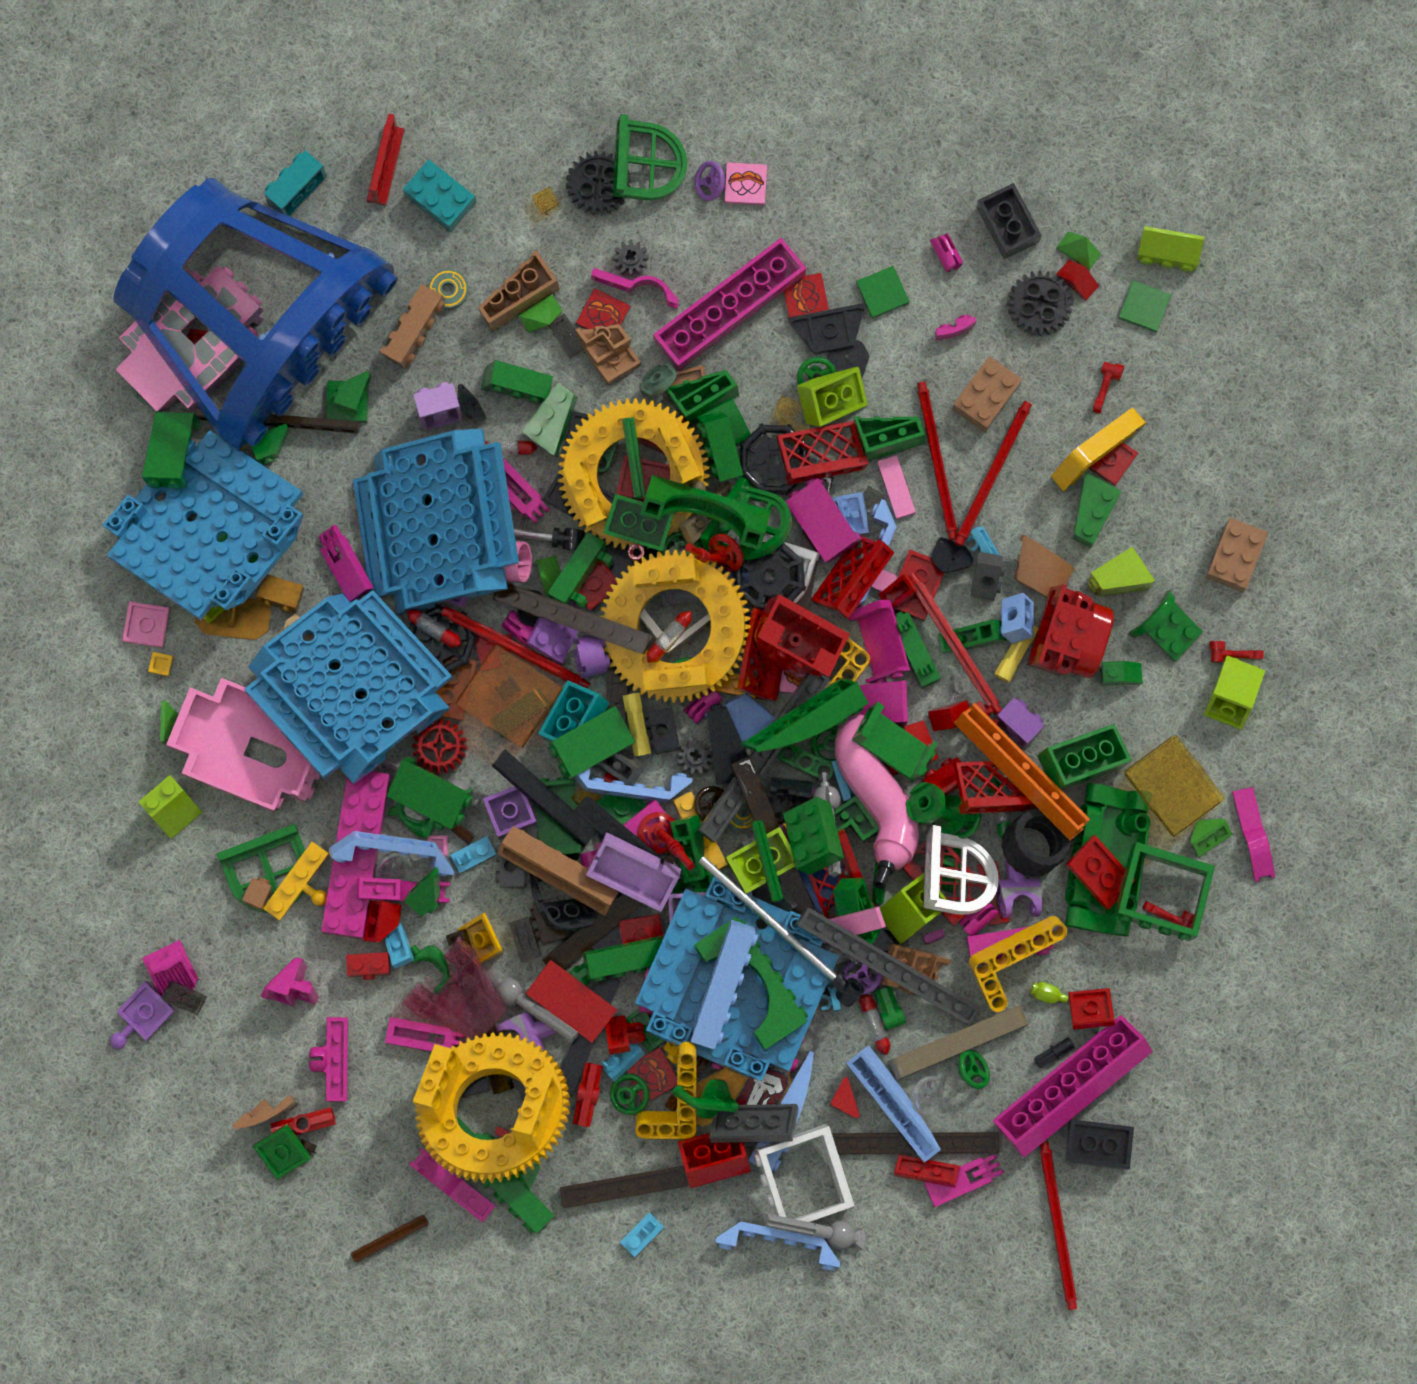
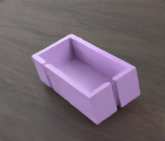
M606 832L598 851L588 867L586 876L661 912L680 877L681 868L666 861L662 864L660 863V858Z

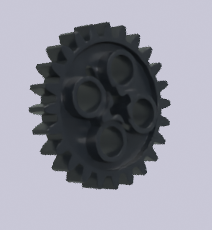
M594 151V156L587 152L586 159L579 156L580 163L573 162L574 168H569L571 175L566 176V180L569 181L566 183V188L571 189L568 191V196H573L572 203L578 201V209L584 206V213H587L590 209L592 210V215L599 211L600 215L603 216V210L611 214L612 207L618 210L617 203L624 205L622 197L613 196L614 178H607L605 176L608 172L614 173L615 160H613V153L605 157V151L602 152L601 156H598L597 151ZM603 167L598 199L595 200L599 168ZM588 169H593L596 173L593 175H588L585 173V171ZM628 177L627 186L631 187L628 185L631 183V178ZM584 188H590L592 192L590 194H584L582 190ZM605 191H609L612 193V195L610 197H604L602 196V193Z
M1039 270L1038 276H1035L1034 272L1031 271L1030 278L1024 274L1022 277L1023 282L1017 279V286L1011 287L1014 293H1009L1008 298L1012 299L1007 303V306L1012 307L1008 313L1015 314L1011 320H1018L1017 327L1025 326L1023 332L1031 329V335L1035 331H1038L1039 336H1042L1043 331L1050 335L1051 329L1058 332L1057 325L1064 327L1065 323L1063 320L1068 321L1070 317L1067 314L1072 313L1073 310L1068 307L1074 303V301L1068 300L1072 297V293H1066L1069 285L1063 287L1064 279L1056 281L1057 274L1051 278L1049 271H1047L1045 276H1042L1041 270ZM1031 287L1036 288L1038 294L1031 295L1028 289ZM1055 293L1058 296V298L1056 300H1051L1048 298L1047 294ZM1039 300H1043L1042 307L1038 306ZM1026 306L1031 307L1033 313L1026 314L1023 308ZM1046 311L1050 312L1053 315V317L1051 319H1046L1043 317L1042 313Z

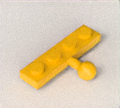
M692 791L672 801L680 818L697 815L694 808L695 798ZM703 835L704 857L719 870L726 867L728 864L717 842L712 843Z
M311 842L263 909L281 921L302 891L311 897L314 905H325L327 893L323 890H315L308 883L326 860L329 853L314 842Z

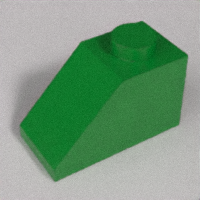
M363 372L340 383L338 389L335 388L331 400H334V406L358 415L372 378L370 372Z
M287 424L268 430L262 440L252 447L257 462L268 465L273 463L274 459L279 456L290 432Z
M1111 661L1102 662L1100 665L1101 686L1143 684L1141 663Z
M434 867L408 892L404 899L421 917L427 912L431 914L438 907L437 901L440 897L439 869Z

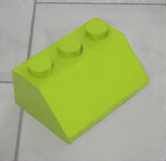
M1144 226L1140 236L1136 260H1141V263L1146 265L1158 263L1163 268H1173L1175 266L1181 267L1182 271L1192 272L1199 265L1205 236Z

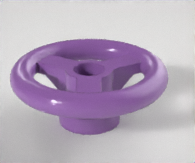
M714 161L704 162L696 172L695 189L701 199L713 201L723 191L725 184L724 172L721 166ZM711 167L709 174L704 179H701L703 171ZM701 185L709 187L712 195H706L702 191Z
M852 961L846 964L843 969L845 973L844 978L848 980L852 977L860 981L865 989L863 995L872 992L880 984L882 979L880 973L876 972L873 982L868 972V966L862 964L861 969L856 974L848 975L850 969L857 964Z

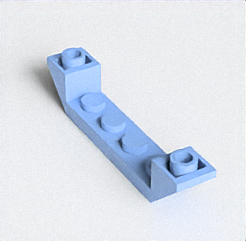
M881 499L880 504H875L871 515H874L873 522L887 527V529H882L878 539L884 541L889 547L896 531V525L886 501ZM870 589L867 591V593L865 594V596L860 601L857 607L864 605ZM836 611L833 612V614H836V615H839V614H840L839 612H836Z
M590 768L574 776L585 792L649 801L656 800L667 803L687 788L693 778H688L687 774L675 773V776L672 775L669 778L668 791H665L664 787L654 786L653 789L645 788L643 784L637 783L629 786L624 785L625 783L622 781L607 783L602 778H592V780H589Z
M353 831L329 849L331 859L341 863L352 861L355 846L363 850L375 848L385 853L397 851L402 855L418 854V856L423 858H430L432 856L430 866L432 869L434 867L439 869V876L454 875L451 863L436 842Z
M739 1222L718 1236L715 1243L719 1244L718 1248L731 1250L732 1246L736 1247L739 1231H743V1236L755 1238V1234L764 1235L763 1240L776 1242V1238L784 1239V1244L796 1246L797 1242L805 1244L804 1248L817 1250L818 1246L821 1247L818 1264H822V1269L834 1271L835 1267H840V1262L824 1238Z

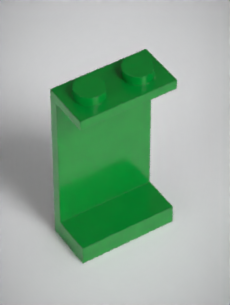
M155 412L142 474L143 480L149 487L155 489L160 487H169L171 489L187 488L183 472L192 430H199L200 422L194 413Z
M876 702L868 708L852 740L910 781L918 777L922 778L928 769L926 767L927 763L936 754L934 749L938 743L933 741L929 745L924 744L881 714L884 705Z
M613 706L557 739L548 742L550 746L548 750L551 756L558 760L560 773L564 777L566 776L567 779H570L635 743V740L617 707Z
M411 757L402 759L387 797L451 830L461 826L465 819L463 813L466 807L468 808L473 801V796L471 795L474 789L464 790L416 766V760Z
M566 776L558 777L557 781H549V778L539 779L573 810L576 809L574 779H567ZM535 805L539 840L554 850L560 851L565 856L581 855V845Z

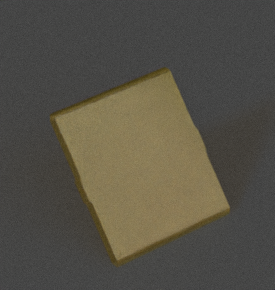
M1177 735L1171 736L1123 771L1148 808L1153 811L1173 837L1225 800L1223 794L1206 774L1204 768L1196 761Z

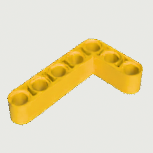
M1132 407L1073 450L1050 477L1063 492L1067 491L1070 485L1073 486L1091 465L1134 435L1139 427L1141 429L1146 424L1145 420Z
M850 638L845 643L850 647V650L848 652H841L839 656L846 663L828 686L843 678L842 674L844 672L852 673L854 677L852 681L856 682L869 665V654ZM863 656L866 659V663L858 665L855 662V658Z
M1048 917L970 957L969 966L985 1002L992 1011L1002 1012L1008 1004L996 972L1064 939L1067 935V928L1058 917ZM1055 926H1058L1057 930L1052 931ZM1040 935L1037 940H1033L1035 936ZM1021 944V947L1015 950V947ZM1003 953L999 959H996L997 955ZM980 963H984L981 968H977ZM988 980H992L990 984L985 985ZM999 997L998 1001L992 1002L995 998Z
M683 1042L678 1046L677 1086H682L684 1091L689 1090L686 1092L696 1098L697 1049L693 1043ZM677 1097V1111H642L638 1113L635 1119V1133L638 1137L644 1139L692 1138L696 1133V1109L691 1108Z

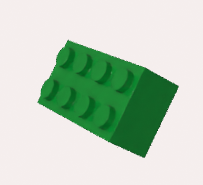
M1115 723L1047 747L1037 755L1045 774L1061 790L1122 769L1132 761Z

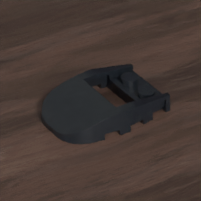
M577 854L567 855L572 860L577 861L579 858ZM530 873L532 897L543 920L549 927L561 931L578 930L591 926L597 919L598 912L576 899L544 903L538 887V882L543 880Z

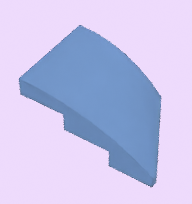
M747 692L727 699L725 705H722L727 706L742 742L773 723L776 718L767 712L764 706L755 702L754 698Z

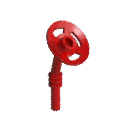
M716 534L710 539L708 545L709 552L703 548H697L691 543L685 546L686 551L695 555L697 560L702 563L715 562L719 567L723 566L726 571H736L743 564L744 557L740 546L733 538L726 534ZM718 541H723L729 546L719 545ZM733 552H735V555H736V563H734V553H733Z
M654 812L645 816L638 827V838L657 854L670 850L688 870H692L695 867L694 863L685 854L681 844L674 840L671 828L666 823V820L669 822L675 820L663 812ZM659 817V822L654 823L651 827L646 825L651 819ZM644 833H647L649 841L653 843L651 846L646 842ZM665 842L667 844L666 847L659 848V843Z

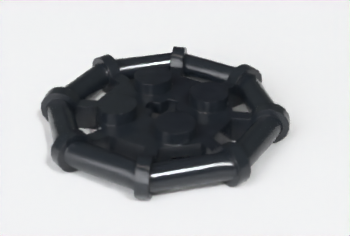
M761 423L754 432L743 442L739 443L742 476L747 479L753 488L787 496L799 484L787 485L784 478L787 474L777 439H769L767 433L787 434L796 432L792 425H763ZM763 434L764 441L756 449L751 447L750 445ZM783 440L785 447L792 451L793 449L787 444L786 440ZM798 445L799 448L794 452L796 454L801 452V457L805 458L809 451ZM748 451L754 453V465L747 467ZM770 455L779 456V463L777 465L769 463L771 460ZM791 456L789 460L791 469L798 468L795 466V458ZM756 470L763 477L762 482L760 483L750 471ZM767 480H779L782 486H766L765 484Z
M785 543L776 549L775 554L756 558L751 565L745 564L747 560H743L742 566L734 571V578L736 579L734 584L735 586H741L737 592H743L745 595L742 598L747 600L751 607L762 611L767 602H762L763 597L781 595L788 586H791L794 589L785 598L793 602L802 591L806 590L804 581L805 560L800 558ZM780 552H783L793 562L787 564L779 556ZM796 567V582L790 580V569ZM742 569L747 570L749 574V582L743 584ZM766 571H767L768 573H770L771 571H773V572H774V574H773L774 579H773V580H770V579H769V580H766V579H765L766 575H765L764 573H765ZM751 587L754 591H756L759 594L758 600L751 596L745 589Z
M437 604L436 607L424 612L423 619L418 625L411 623L409 630L414 635L418 627L422 630L419 635V641L450 673L470 663L469 658L475 642L478 640V635L464 628L467 635L460 636L457 630L460 625L442 620L441 612L444 607ZM464 611L460 612V613H462V614H464V615L467 616V613H466V612H464ZM437 616L436 621L426 626L422 624V622ZM447 629L459 635L461 645L467 642L463 654H459L458 649L460 646L451 648L446 644L441 646L435 644L437 638L441 637ZM454 657L457 658V660L444 666V662Z

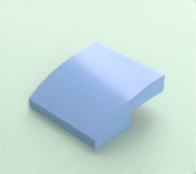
M863 492L832 497L854 532L859 534L870 532Z

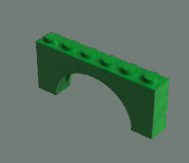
M652 475L640 514L657 520L673 512H689L704 515L731 528L739 537L740 545L760 550L771 510Z
M737 916L732 919L734 921L746 924L743 919L739 920ZM730 921L694 944L695 950L705 964L717 960ZM756 941L755 946H751L748 954H751L748 966L758 974L766 988L768 1011L764 1022L754 1031L753 1035L763 1050L766 1051L808 1022L806 1019L808 1014L802 1006L798 1007L794 1002L796 999L791 989L786 990L782 984L784 982L783 977L778 971H773L770 966L772 965L770 958L767 954L762 955L758 949L761 946Z

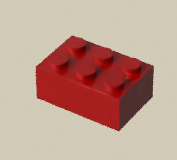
M710 1133L678 1141L690 1189L751 1172L743 1142L711 1143Z

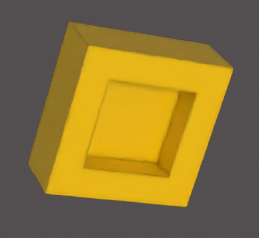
M152 652L148 672L169 677L174 657L172 655Z

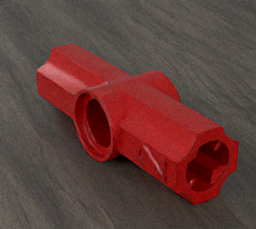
M585 1062L581 1084L579 1083L575 1100L577 1103L572 1124L590 1127L594 1106L597 1104L600 1091L599 1083L603 1069L602 1065Z
M332 1107L270 1123L271 1132L273 1133L285 1124H288L295 1135L307 1134L311 1131L336 1125V1119ZM305 1118L308 1121V1126L306 1129L301 1130L298 1123L301 1119Z

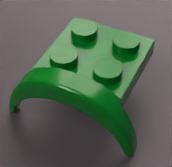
M1168 590L1157 609L1144 622L1131 630L1129 635L1137 637L1146 633L1173 661H1177L1203 631L1174 602L1175 595Z

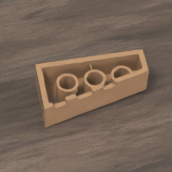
M537 250L531 254V257L526 262H523L518 267L519 269L511 277L509 276L504 281L505 283L498 290L496 289L478 307L482 319L491 332L514 319L518 314L551 293L554 294L560 290L557 279Z
M423 284L420 285L408 304L409 312H404L399 319L398 330L391 332L388 337V346H382L379 351L384 358L405 369L408 365L411 366L413 364L417 348L423 346L427 330L430 331L436 320L434 317L445 306L443 295Z

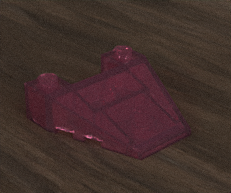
M458 936L445 950L443 955L446 960L457 968L434 995L417 982L405 995L402 1003L421 1018L429 1019L441 1026L444 1025L455 1030V1032L475 1039V1035L482 1038L483 1034L492 1028L507 1009L474 948Z

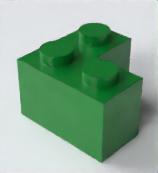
M854 796L834 811L837 831L841 829L847 830L851 827L862 844L878 834L877 824L857 796Z

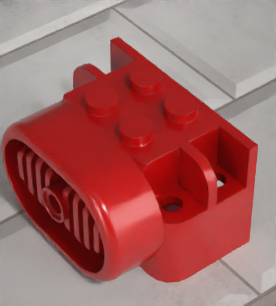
M1062 584L1051 587L1027 665L1054 675L1072 673L1089 679L1095 675L1102 662L1113 627L1114 612L1111 608L1094 603L1088 595L1066 588L1067 585Z
M778 594L768 600L760 619L757 621L754 645L758 648L757 654L761 658L787 673L795 675L809 673L816 677L824 675L829 678L850 634Z

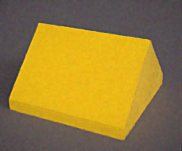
M485 913L457 929L458 931L462 929L467 930L477 965L504 953Z

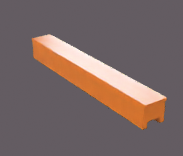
M975 703L954 721V724L1070 841L1083 830V827L1090 818Z

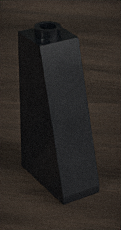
M713 704L710 705V708L706 709L715 780L716 785L730 783L735 777L730 764L749 755L746 748L741 744V737L727 706Z

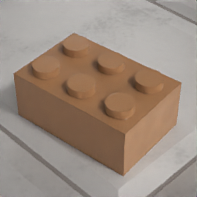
M989 356L955 401L952 410L986 433L1021 385L1022 379Z
M1229 518L1205 578L1244 593L1268 532Z

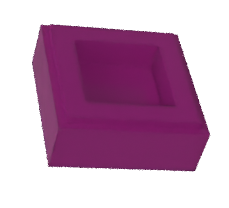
M942 928L924 935L922 939L924 944L928 945L943 939L945 933Z

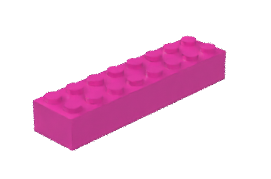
M780 238L654 333L653 341L677 371H680L783 293L784 290L805 276L806 267L786 242Z
M371 771L355 784L348 778L346 779L336 843L353 831L382 835L388 799L387 794L391 781L390 774ZM355 846L352 861L341 863L333 859L321 930L323 934L363 940L370 900L357 899V878H375L379 854L378 849L369 848V850H363Z
M1120 1015L1115 1019V1026H1106L992 1121L1004 1138L1025 1158L1153 1051L1146 1039Z

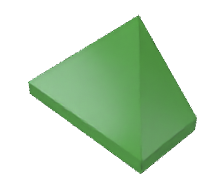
M1067 232L1057 246V249L1086 267L1089 271L1101 255L1087 237L1072 232Z
M551 293L518 314V317L529 333L550 325L562 312V309Z
M556 555L536 560L545 595L550 598L548 595L549 590L561 573Z
M161 700L160 742L162 744H167L179 715L166 700Z
M1225 819L1199 820L1196 822L1190 842L1196 855L1201 857L1233 834Z

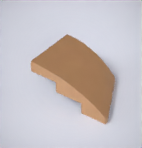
M620 324L607 327L595 326L594 329H575L582 347L607 385L641 366V361L630 348L631 339Z
M1021 535V554H1018L1014 579L1026 589L1036 591L1047 599L1050 588L1062 584L1066 585L1075 568L1041 544L1025 535Z
M891 943L888 951L889 955L934 981L939 978L937 972L944 964L949 965L951 962L948 958ZM882 975L880 984L898 987L908 994H914Z
M288 1095L280 1104L273 1108L267 1100L263 1099L253 1110L243 1114L232 1126L235 1129H241L259 1124L286 1113L298 1103L293 1097Z

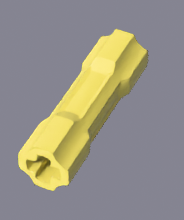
M1036 626L1033 628L1032 638L1011 644L1004 659L1000 662L994 673L995 677L1006 683L1011 682L1019 663L1038 631Z
M640 692L622 695L630 733L635 740V743L632 744L634 757L650 754L651 749L642 712Z

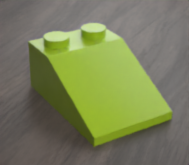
M859 367L817 377L797 386L805 422L809 425L821 427L868 405Z
M780 827L767 833L777 876L795 867L791 846ZM755 840L725 857L746 894L767 882Z

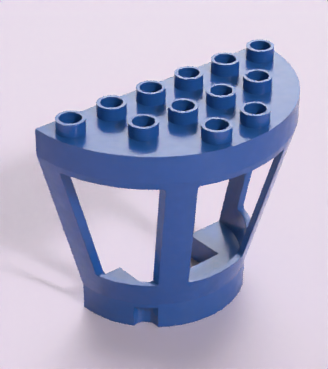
M207 178L200 186L194 185L177 199L150 229L131 256L130 264L122 272L115 288L113 302L134 318L218 435L239 451L246 442L254 447L262 440L268 430V427L263 424L273 412L280 417L288 410L294 401V397L290 394L293 388L299 382L306 387L314 380L320 371V367L316 364L325 352L332 357L341 349L346 341V337L342 333L352 322L355 326L359 327L372 311V307L368 305L370 300L376 293L385 297L393 289L398 278L393 274V266L375 251L361 247L237 195L217 179ZM246 207L349 252L339 259H335L239 210ZM220 225H225L321 273L292 303L263 340H259L182 269L199 246ZM167 292L246 363L231 388L221 411L215 406L153 320L155 312Z

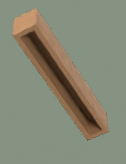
M513 826L501 843L498 855L606 916L618 897L619 891L586 876L588 868L582 866L578 861L563 855L560 851L547 846L541 840L528 835L521 829Z

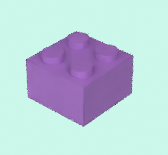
M1013 698L997 715L996 719L998 718L1000 722L998 725L1020 746L1026 749L1042 732L1045 725L1042 723L1043 719L1038 714H1032L1027 710L1028 706L1024 701Z
M515 786L483 798L499 840L505 838L513 826L526 830L537 825L527 797Z

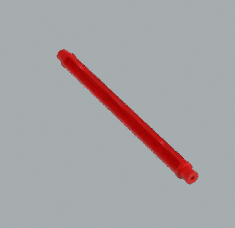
M926 382L917 383V394L919 395L943 509L946 533H948L949 540H955L958 528L956 527L929 397V389H927Z
M1023 401L1021 407L1018 408L1008 433L959 532L956 534L957 537L954 541L956 545L962 547L965 540L968 539L974 522L1027 415L1030 413L1031 403Z
M915 572L910 574L908 577L917 589L916 595L987 707L992 708L994 715L999 714L1002 709L994 693L922 580L917 577Z
M445 606L441 612L448 620L469 629L471 632L566 682L568 680L587 689L590 686V682L572 671L472 620L455 609Z
M1043 1142L1040 1144L1039 1154L1042 1161L1065 1302H1067L1068 1310L1077 1309V1298L1053 1166L1052 1150L1049 1148V1142Z

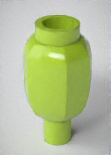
M1043 981L1033 982L1030 988V994L1034 995L1035 999L1051 1004L1058 1001L1067 1003L1069 996L1062 994L1058 987Z

